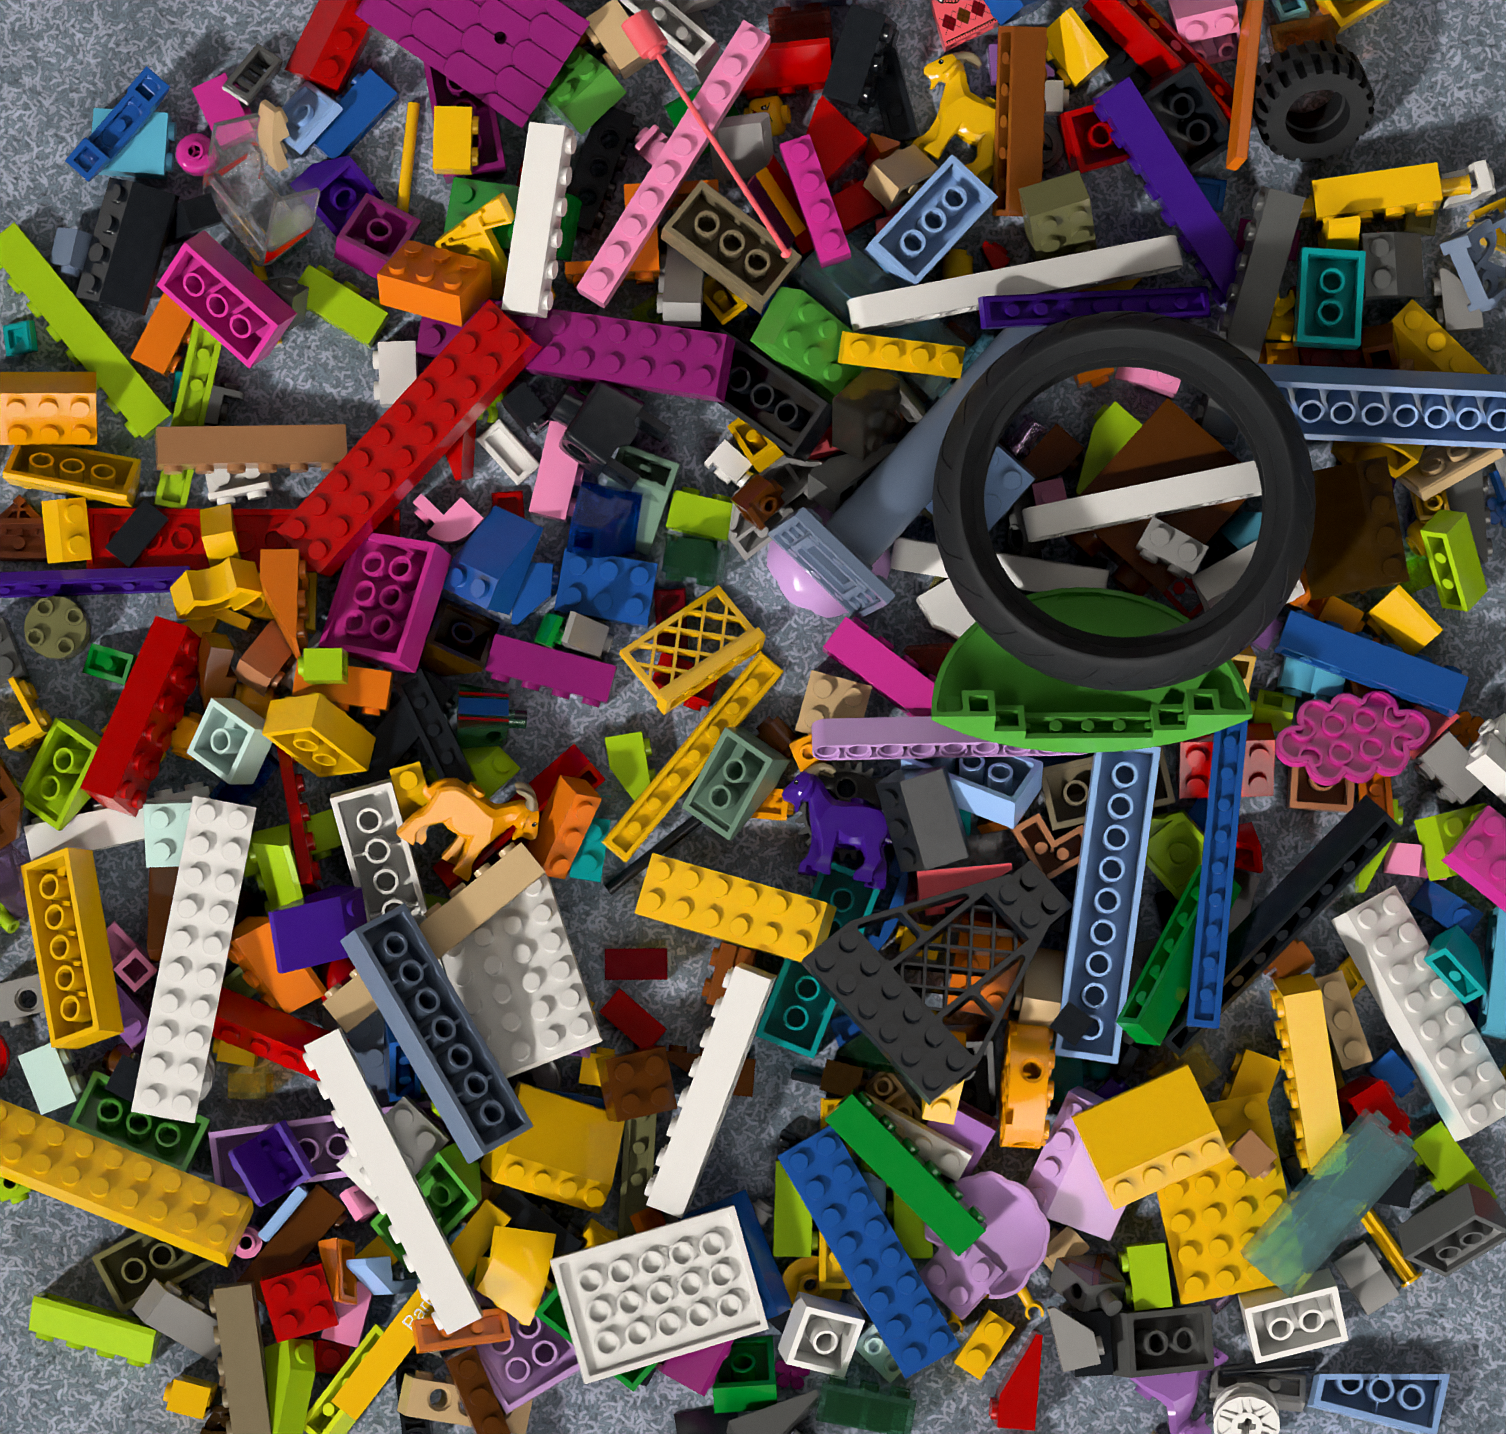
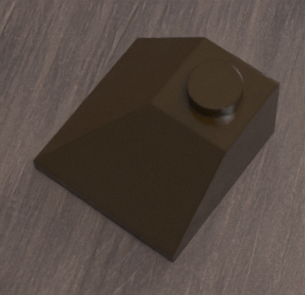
M443 597L432 620L418 665L441 676L482 672L500 623Z

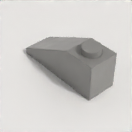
M570 611L561 642L567 649L601 659L603 652L609 654L614 636L609 635L610 628Z

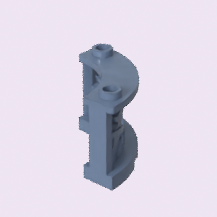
M1495 208L1474 219L1475 223L1471 227L1459 228L1439 244L1444 256L1450 254L1470 300V303L1467 305L1469 312L1480 309L1481 312L1489 311L1498 306V301L1506 295V279L1498 283V277L1506 278V267L1488 261L1496 247V229L1500 228L1506 234V209L1500 213L1498 208ZM1482 238H1485V239H1486V241H1487V246H1486V248H1482V247L1480 246V244H1479L1480 239H1482ZM1485 280H1487L1488 282V288L1486 291L1482 285Z

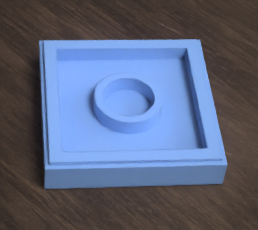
M307 80L282 107L288 118L286 127L290 135L282 141L302 155L340 114L343 108Z
M305 1183L298 1185L257 1235L265 1242L270 1241L308 1196L311 1188Z

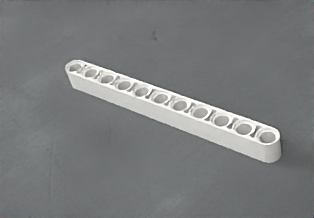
M1168 235L859 296L848 300L846 303L853 332L866 333L979 310L978 298L982 296L1072 292L1172 272L1182 268L1183 263L1176 235Z

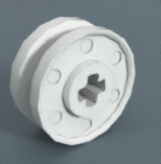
M1251 1382L1236 1383L1225 1388L1217 1396L1213 1405L1215 1434L1279 1433L1278 1403L1273 1394L1265 1387Z

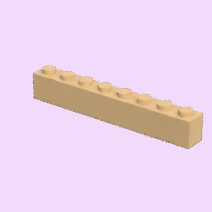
M513 842L498 853L501 857L499 861L492 866L489 862L485 863L473 873L476 877L473 882L468 886L462 882L449 893L452 899L443 906L437 902L424 913L427 919L419 924L418 927L437 960L546 873L522 842L517 846ZM356 968L349 974L352 980L343 987L340 983L334 985L324 994L327 1000L322 1003L346 1033H349L378 1009Z

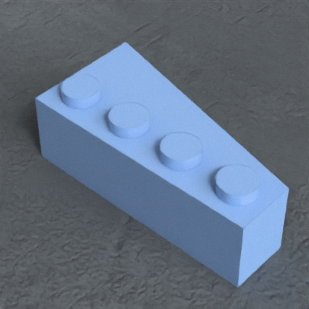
M1317 1374L1313 1377L1307 1406L1415 1434H1437L1450 1374Z

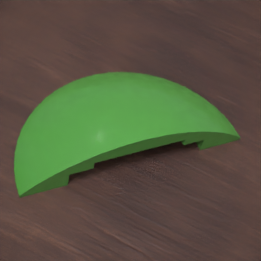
M1059 588L1026 596L1042 611L1068 626L1103 636H1146L1171 630L1191 621L1179 612L1161 603L1131 593L1104 588ZM977 622L971 625L958 638L945 657L935 681L931 706V720L972 737L1024 749L1074 753L1127 751L1182 742L1220 731L1253 717L1246 686L1231 659L1201 676L1172 686L1141 691L1097 690L1058 680L1024 664L998 645L984 632Z

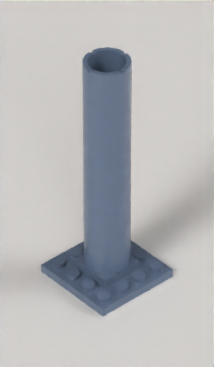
M1049 326L1004 328L966 369L961 378L955 381L824 525L821 524L823 522L822 518L814 510H806L804 507H801L775 524L767 535L853 617L861 619L888 605L896 595L891 591L892 586L884 577L880 575L875 576L871 572L873 569L872 565L932 501L934 473L939 450L947 427L960 402L975 381L994 361L1014 345Z

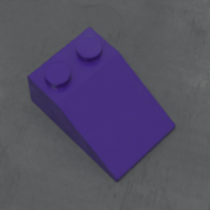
M333 885L268 912L278 973L283 974L349 957L340 940L354 929L367 923L362 887Z

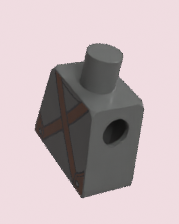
M1107 1253L1059 1257L1056 1259L1049 1285L1079 1311L1103 1310L1108 1316H1114L1121 1310L1122 1302L1120 1300L1125 1288V1279Z

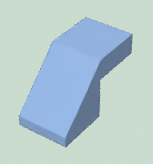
M391 1256L346 1260V1266L373 1295L415 1292L418 1289L417 1279L392 1280Z

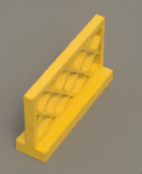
M718 585L621 649L619 655L657 700L656 706L665 715L762 650L766 636L759 627L755 629ZM717 597L725 606L724 614L706 612L707 603ZM687 616L701 618L699 631L681 628L682 619ZM704 619L723 621L721 634L704 632ZM726 622L739 624L745 632L739 637L725 635ZM663 632L676 634L675 647L657 645V636ZM680 635L697 637V650L678 648ZM702 638L720 641L719 650L715 653L701 652ZM637 649L650 650V664L637 662L631 653ZM655 651L673 654L672 667L654 665ZM677 655L694 657V667L689 670L676 668ZM652 671L671 674L670 683L659 690L651 680Z

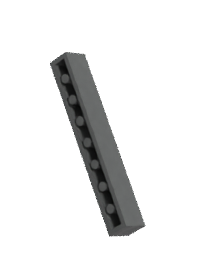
M1261 186L1260 192L1257 191L1253 198L1252 209L1255 211L1252 221L1248 222L1243 234V239L1246 240L1243 253L1240 252L1236 258L1235 271H1237L1234 283H1231L1226 293L1227 309L1225 314H1221L1217 325V331L1220 332L1219 336L1239 348L1255 363H1258L1305 200V197ZM1202 392L1200 403L1195 405L1191 418L1209 434L1236 441L1239 429L1235 422L1215 401Z

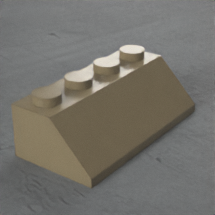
M1157 746L1161 747L1153 809L1173 805L1176 802L1162 746ZM1093 756L1043 768L1041 791L1050 833L1084 825Z

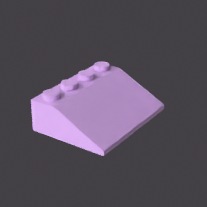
M1077 1086L1068 1091L1049 1133V1138L1046 1140V1145L1043 1146L1025 1187L1033 1194L1040 1211L1046 1218L1111 1241L1127 1205L1114 1210L1108 1202L1071 1117L1106 1099L1081 1086Z
M474 1285L470 1286L481 1310L499 1308L490 1298L484 1297L475 1290ZM546 1286L544 1288L540 1303L547 1294ZM507 1312L512 1338L509 1341L475 1345L494 1394L506 1414L580 1371L573 1344L536 1315H534L530 1326L521 1325L515 1317Z

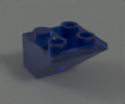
M582 481L570 524L566 552L594 558L633 554L636 547L643 493Z

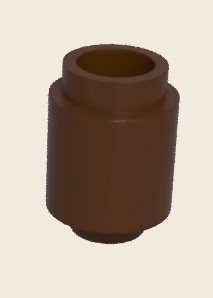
M768 716L756 728L759 732L756 737L789 759L793 755L789 743L799 737L779 716L774 720Z

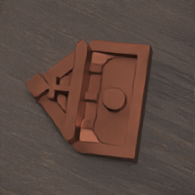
M18 495L13 500V504L0 514V561L47 562L43 517L41 518L21 495Z

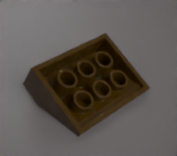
M1387 456L1314 470L1315 522L1310 550L1305 562L1311 600L1401 585L1410 581Z

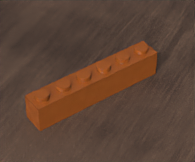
M998 26L993 192L998 198L993 203L992 216L1023 217L1019 189L1042 182L1044 174L1042 159L1045 142L1043 127L1044 113L1046 111L1044 96L1047 79L1045 67L1046 50L1048 48L1047 27Z

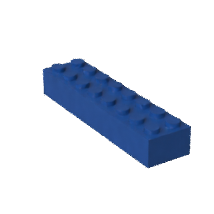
M828 1125L778 1154L779 1161L905 1379L961 1347L838 1133Z

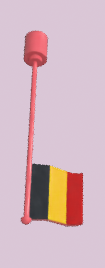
M647 9L635 13L624 21L621 28L641 59L649 58L650 61L655 59L659 61L782 251L780 256L783 258L790 257L792 254L791 244L795 237L806 230L807 227L791 181L773 154L770 156L766 167L753 175L746 186L662 56L666 52L665 46L668 40Z

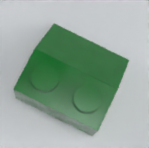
M773 1336L734 1339L730 1354L723 1360L717 1372L716 1381L712 1386L715 1413L755 1411L777 1404Z

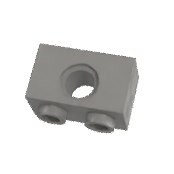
M39 974L0 983V1023L9 1021L10 1027L29 1022L28 1016L39 1013L41 1019L46 1018ZM28 990L33 991L37 996V1002L32 1008H27L22 1001L24 993Z

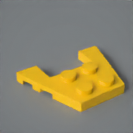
M498 194L440 236L434 243L437 248L447 249L448 251L490 262L493 293L489 296V299H499L500 296H503L508 260L491 229L512 223L515 219V214L505 194ZM551 286V291H552V293H553V300H554L555 297H556V294H555V292H554V290H553V288H552V286Z

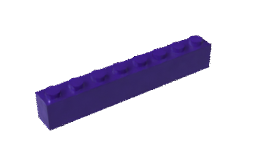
M1122 77L1092 98L1096 104L1093 106V110L1101 122L1107 121L1111 127L1112 132L1110 136L1119 149L1122 147L1125 149L1130 157L1126 161L1135 175L1141 174L1146 182L1143 186L1146 194L1153 202L1157 200L1163 211L1160 212L1162 219L1169 228L1174 226L1180 236L1177 238V242L1186 254L1190 252L1196 263L1193 266L1198 275L1203 280L1207 278L1213 287L1210 290L1213 299L1219 306L1224 304L1227 308L1226 293L1229 285L1235 281L1237 271H1235V261L1240 250L1130 77Z

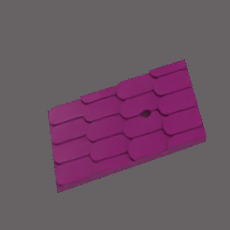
M362 0L355 11V14L366 23L521 128L529 119L547 91V88L590 24L589 20L559 0ZM504 32L500 39H494L495 33Z

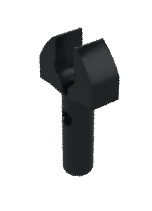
M793 1068L790 1075L792 1080L820 1086L822 1078L821 1073ZM830 1092L826 1093V1098L843 1097L842 1095Z

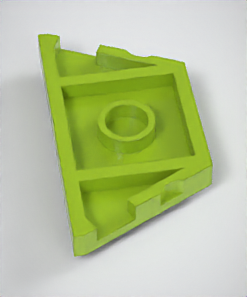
M1184 809L1151 817L1145 864L1178 901L1183 895L1197 866L1202 864L1204 832Z

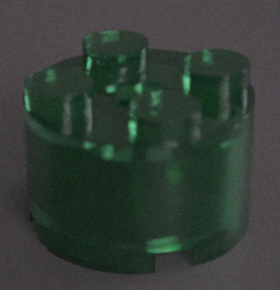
M667 534L661 571L666 572L665 579L683 582L687 580V577L697 578L696 584L717 586L718 581L723 582L729 544L722 543L721 548H717L718 541L685 535L678 537V541H676L675 534Z

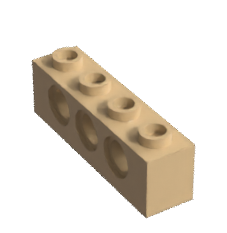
M416 1370L415 1375L404 1374L397 1408L398 1412L409 1417L472 1427L465 1409L460 1407L461 1400L450 1375H446L445 1380L434 1378V1373L423 1370ZM436 1389H440L442 1393L440 1400L437 1403L431 1404V1393ZM533 1399L508 1414L505 1413L502 1406L500 1407L512 1434H526Z

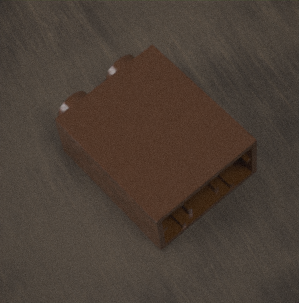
M1167 398L1078 497L1226 467L1242 462L1174 402ZM1248 498L1155 518L1207 545ZM1152 518L1064 536L1086 558L1091 560L1100 550L1115 563L1118 568L1110 578L1123 592L1142 597L1147 592L1157 601L1178 578L1167 571L1168 566L1159 561L1153 564L1139 556L1140 551L1135 549Z

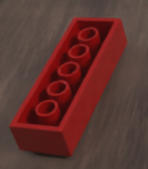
M155 616L80 787L102 806L135 818L146 802V793L151 781L158 775L161 758L171 745V733L175 723L177 724L181 721L184 714V705L188 696L193 693L196 687V666L201 638L186 625Z

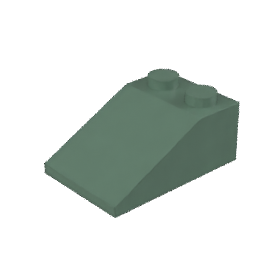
M725 727L682 808L727 840L732 841L776 787L790 759L743 727Z

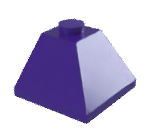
M349 155L314 163L289 184L336 238L366 193L380 200L384 199Z

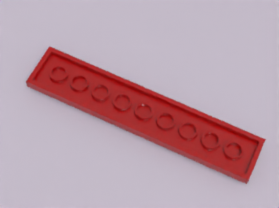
M87 508L92 560H86V569L129 568L109 552L105 546L137 508ZM156 508L170 520L131 568L190 566V569L195 571L209 569L210 565L201 537L200 509ZM232 509L241 559L255 562L257 572H260L261 549H294L276 530L296 509ZM393 509L372 533L400 537L401 510ZM306 561V563H307V572H310V573H318V572ZM344 564L335 573H342Z

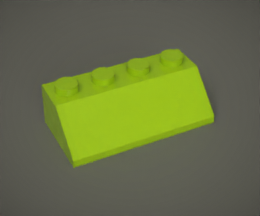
M290 823L253 832L252 843L249 845V854L252 863L258 862L260 872L256 873L260 891L266 890L268 901H265L264 905L267 917H269V911L310 894H306L300 883Z
M45 1291L34 1295L32 1300L28 1330L36 1332L35 1337L49 1342H54V1338L66 1341L65 1346L84 1350L85 1346L97 1349L96 1355L109 1359H114L115 1355L126 1357V1363L142 1368L145 1367L146 1363L152 1364L155 1360L162 1333L145 1324L140 1318L120 1314L119 1312Z

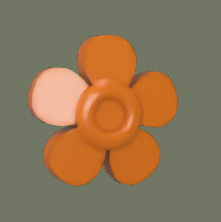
M1463 711L1458 714L1460 716L1458 718L1460 723L1454 722L1449 726V731L1452 735H1458L1456 739L1463 747H1467L1470 742L1469 738L1472 743L1478 740L1480 734L1476 730H1479L1484 720L1480 716L1472 718L1469 712Z

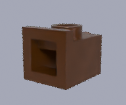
M757 474L731 498V501L746 521L762 531L766 527L763 523L785 504L780 496L784 493V490L774 479L771 478L768 481Z

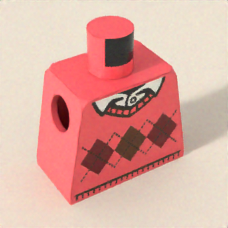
M931 0L930 2L944 52L998 27L999 22L992 16L984 0Z

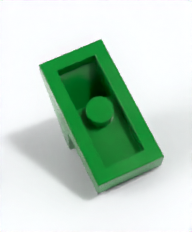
M92 643L82 673L125 686L138 656Z

